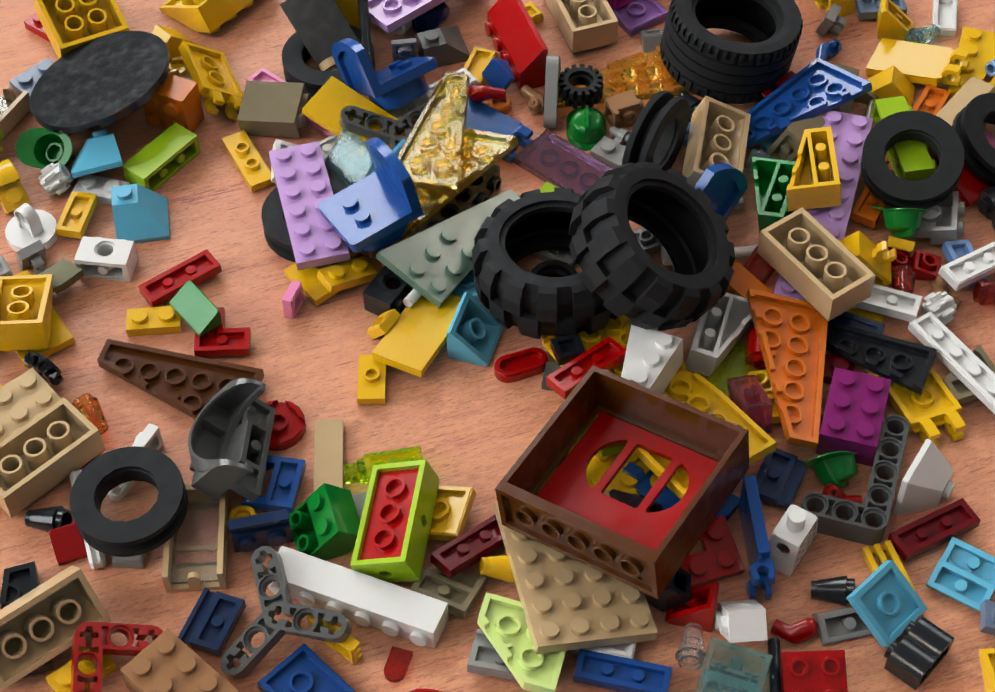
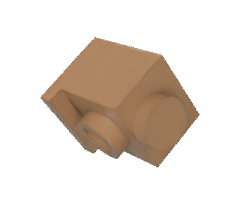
M633 90L605 98L604 116L611 127L619 128L636 122L644 108V104L641 99L636 97Z

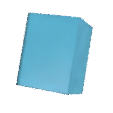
M468 291L463 294L447 332L448 358L486 367L490 363L504 325L498 322L490 311Z

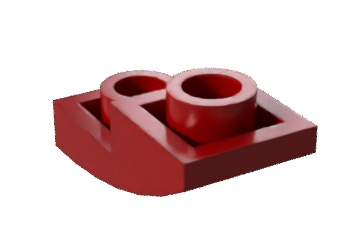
M896 249L897 258L891 262L892 276L914 280H936V277L939 275L942 257L920 249H916L913 255Z

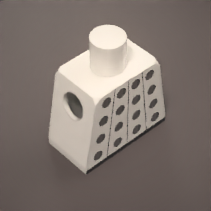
M795 504L789 506L772 532L769 541L770 558L774 562L775 571L791 578L815 540L818 527V517ZM784 544L789 548L790 553L783 552Z

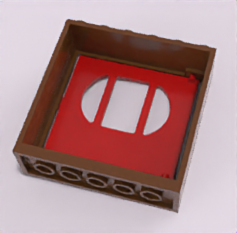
M592 365L496 486L495 491L502 525L658 599L748 471L749 430L744 429L738 424H732L720 419L712 413L696 409L686 402L677 401L659 391H653L641 386L633 380L622 378L609 370H603ZM627 443L598 483L591 487L586 478V470L591 459L606 447ZM636 448H642L671 462L639 506L633 508L603 494V492ZM684 468L688 475L689 485L683 498L668 509L648 513V510L678 469Z

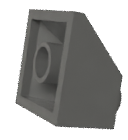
M457 25L412 35V38H416L419 57H435L439 67L467 61L470 56Z

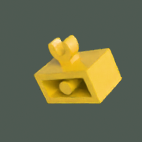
M857 231L839 240L876 275L874 284L887 286L892 283L891 262L897 258L895 248L888 251L887 241H882L876 246L861 231Z

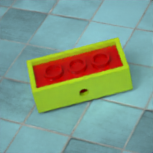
M427 460L373 465L350 564L354 571L389 583L420 580L440 481Z

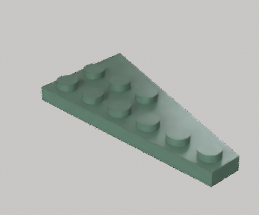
M509 189L378 252L376 259L439 308L473 271L472 250L475 246L474 238L486 217H491L494 209L507 199L516 201L520 199V196Z

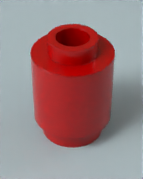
M754 327L746 337V362L756 369H764L766 366Z

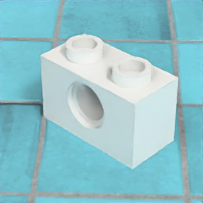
M83 236L74 262L76 266L83 269L84 276L82 278L131 282L138 261V254L134 241Z
M755 599L718 602L719 611H715L714 614L715 629H719L720 634L729 643L768 640L766 608Z

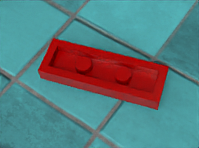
M206 249L144 282L138 288L140 294L151 307H158L171 300L187 281L191 280L197 286L221 273V265Z
M607 337L546 376V385L563 399H566L592 365L610 371L624 362L626 349L611 337Z

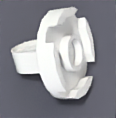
M24 203L14 211L15 216L7 223L5 229L8 245L16 252L38 240L42 242L47 250L52 247L58 238L55 230L57 226L56 219L50 213L44 210H35L27 203Z

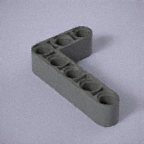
M890 415L883 422L864 504L814 492L804 496L801 508L818 517L817 533L869 546L882 542L890 516L909 431V423L904 417Z

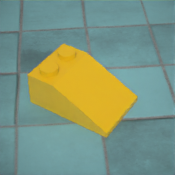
M53 274L0 276V351H36L48 348L51 334Z

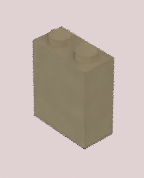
M247 81L237 117L240 130H245L248 136L300 138L302 128L306 127L307 121L306 116L302 114V108L311 99V94L307 92L305 83Z

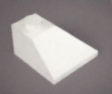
M926 439L901 482L893 514L900 516L938 508L943 498L949 499L955 487V483L951 482L954 469L933 441Z

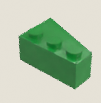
M752 157L759 234L764 228L795 212L787 211L786 189L788 184H790L792 169L796 161Z

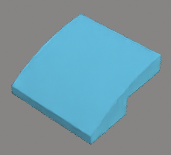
M952 536L926 586L980 612V605L985 599L991 600L995 592V557Z

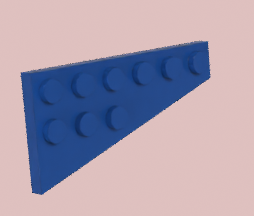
M817 57L746 112L751 114L746 149L784 132L792 122L814 118L872 91L871 82Z

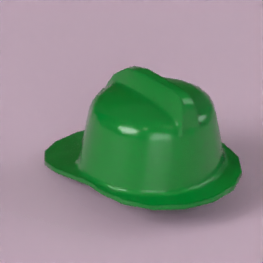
M586 106L584 109H574L567 115V138L572 146L588 151L606 136V119L599 110Z
M30 128L25 130L16 142L15 151L17 157L22 163L30 167L43 169L52 162L54 164L61 162V164L67 166L70 160H74L71 139L60 131L53 132L44 128Z
M872 206V208L883 210L886 229L898 238L912 237L920 229L924 213L929 212V210L918 208Z
M835 451L806 461L803 466L812 469L823 486L833 483L842 489L848 487L849 479L857 474L855 454L857 452Z

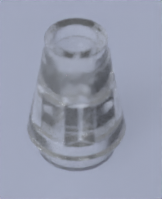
M696 623L685 625L675 655L678 665L687 671L701 669L707 659L703 629Z

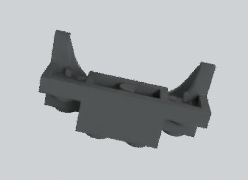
M249 378L232 380L216 393L198 414L188 438L191 460L190 470L194 472L192 487L214 499H217L228 489L253 502L261 496L276 411L273 407L257 399L265 392L266 384ZM243 417L242 423L239 426H237L239 421Z

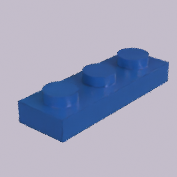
M580 649L573 682L621 692H668L672 667Z

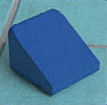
M493 58L482 72L483 77L492 87L505 90L515 79L509 62L498 58Z

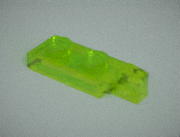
M416 446L364 454V458L358 459L355 463L343 464L345 483L361 482V484H369L373 465L423 460L421 447Z

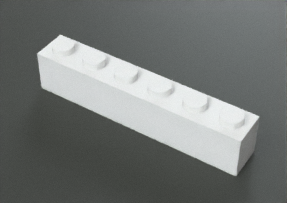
M285 546L280 547L278 553L283 561L291 598L298 600L301 604L308 607L316 606L324 610L339 612L345 617L353 619L361 626L368 627L370 625L381 629L389 636H401L409 639L417 646L436 647L449 620L447 602ZM279 582L270 583L268 585L269 590L276 595L280 589Z

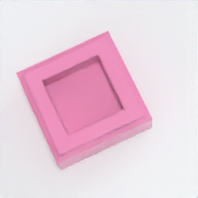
M292 280L282 298L284 316L292 319L296 316L305 300L302 283Z

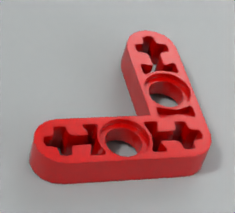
M84 622L80 624L72 639L70 692H83L84 683H90L88 692H102L103 655L137 656L148 646V642L143 641L147 635L152 636L154 641L163 633L162 629L153 625L107 622ZM85 632H90V637L93 640L89 651L84 652L86 639L83 638ZM117 632L123 633L127 637L128 642L124 646H116L111 641V635ZM134 634H137L136 640H138L136 646L133 647L132 644L135 638ZM83 660L91 661L95 665V672L88 675L83 674L78 668L79 662Z

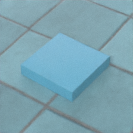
M893 560L884 561L846 597L881 647H889L903 633L911 621L914 622L927 610L925 604Z

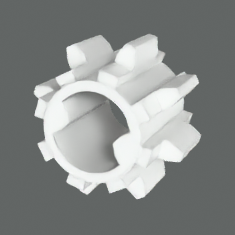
M52 162L40 171L42 175L38 177L39 183L50 195L53 196L56 193L60 195L71 187L70 182L73 181L72 174L61 162L56 164Z
M939 291L936 294L932 292L923 298L925 303L920 306L922 316L932 312L944 325L954 319L952 314L956 312L957 304H955L954 298L948 295L947 292L944 291L942 293Z

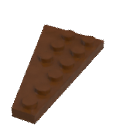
M107 339L97 359L99 367L196 419L209 400L232 380L249 378L262 382L264 378L263 369ZM243 417L241 418L237 426H239L242 423Z

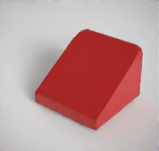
M76 523L49 531L59 566L88 557L83 538Z

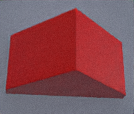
M715 581L691 588L690 602L667 610L665 621L672 625L712 632L720 584Z

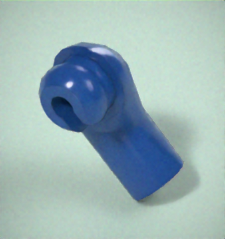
M833 39L831 42L819 45L816 50L815 59L818 57L827 61V59L836 56L842 49L841 42Z

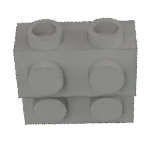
M953 191L941 203L927 208L926 210H929V212L924 213L920 229L912 237L904 238H930L931 245H943L945 241L958 240V237H964V221H959V219L965 217V202H960L959 191Z

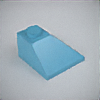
M100 129L92 132L93 136L86 139L70 167L72 178L123 166L113 131L107 132V129Z
M139 184L111 187L112 211L116 238L118 240L134 241L136 244L170 239L168 199Z

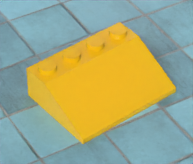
M168 0L159 9L164 14L196 32L213 34L221 29L220 25L224 22L236 18L240 10L252 6L254 0Z

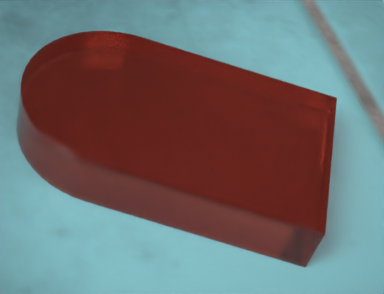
M392 646L384 667V676L389 682L397 683L404 679L413 656V651Z

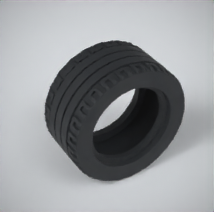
M672 0L660 44L661 58L669 74L681 86L703 98L708 96L727 104L756 102L764 99L761 94L765 90L773 88L775 83L788 73L802 33L803 20L801 12L794 0ZM718 28L734 31L746 36L755 43H739L726 40L707 29Z

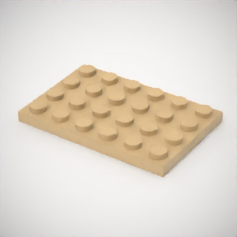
M608 490L603 492V494L610 497ZM498 501L495 502L494 512L536 654L656 640L658 631L644 592L502 525Z

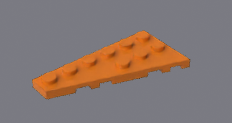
M748 288L746 297L786 442L815 449L819 440L828 320L808 301Z

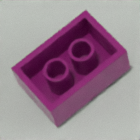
M835 367L815 454L823 455L835 451L857 452L855 454L856 463L872 467L891 379Z

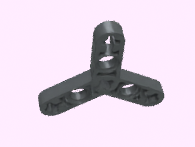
M432 98L398 121L356 106H346L341 111L339 123L344 130L369 139L372 137L381 139L385 144L389 145L391 150L402 139L408 140L410 146L405 152L409 153L412 158L409 160L399 158L407 171L410 168L411 177L415 178L412 181L415 189H417L421 184L423 171L414 141L445 120L448 106L444 100ZM350 116L354 117L353 121L348 120ZM419 119L423 121L424 125L417 127L411 121ZM377 123L382 129L374 131L370 129L369 124Z
M261 546L253 553L251 564L262 613L224 653L221 659V668L229 676L241 679L256 667L285 634L341 643L350 636L352 626L350 621L339 612L293 604L280 554L272 547ZM267 555L272 558L268 561L269 570L273 572L271 574H269L268 569L261 564L265 562V556ZM272 582H279V592L274 596H267V586ZM282 612L292 618V623L285 619H279L277 622L274 620V616L280 615ZM306 615H314V625L308 630H302L300 626L302 618ZM323 621L328 625L339 623L342 625V628L333 632L329 628L323 627ZM259 632L264 633L265 641L263 645L253 648L251 645L253 636ZM245 647L253 654L248 656L242 649ZM235 658L239 659L241 664L238 669L232 663Z

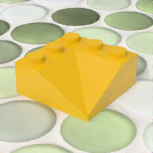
M34 0L35 12L58 59L71 50L96 38L112 33L129 31V26L116 0Z

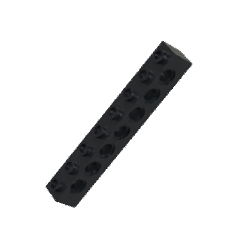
M472 156L407 238L488 200L493 192H497L501 186L500 166ZM384 265L363 292L364 308L378 316L394 308L401 314L406 307L403 299L412 291L413 287Z

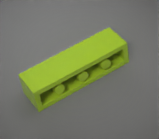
M905 96L875 99L871 118H873V123L876 125L889 115L902 111H913L911 105H908ZM906 140L898 142L890 147L886 153L894 174L904 180L919 181L927 179L937 170L935 160L930 157L929 146L920 141Z

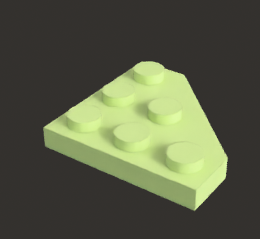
M486 592L477 624L522 689L531 692H555L566 651L536 654L521 602Z

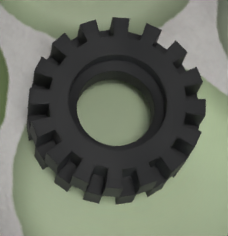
M576 64L572 65V69L569 67L565 68V72L562 71L560 73L558 83V95L561 102H565V105L568 107L573 104V109H577L578 106L584 109L586 105L591 108L594 107V103L598 104L603 96V76L601 73L599 74L597 68L592 70L593 66L590 65L584 68V64H580L578 68ZM584 85V86H587V87H585V88H577V87H574V86Z

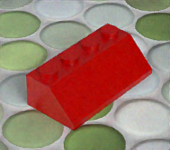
M498 0L487 12L488 22L485 23V30L487 36H491L493 39L495 51L500 52L502 60L509 62L515 78L512 83H516L519 90L526 84L533 89L545 86L548 48L521 0Z

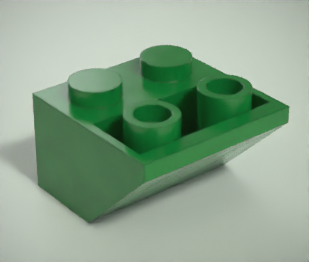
M323 483L289 515L292 534L297 551L322 560H328L347 555L355 547L360 519L350 490Z

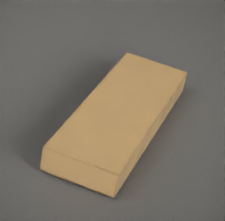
M343 419L315 420L314 492L323 483L344 488Z

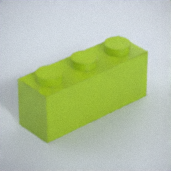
M175 122L123 164L125 180L130 182V184H139L149 190L156 191L201 153L197 135Z

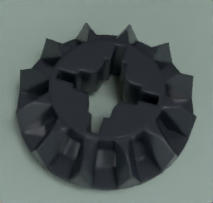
M38 352L26 353L23 360L29 369L33 367L49 384L59 385L62 382L61 371L53 362Z

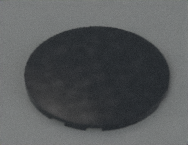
M123 31L96 38L71 50L42 74L30 96L31 112L38 124L53 132L66 130L69 134L87 132L89 127L100 125L102 128L115 123L139 109L156 94L154 90L159 84H164L169 75V64L172 61L171 54L160 37L144 31Z

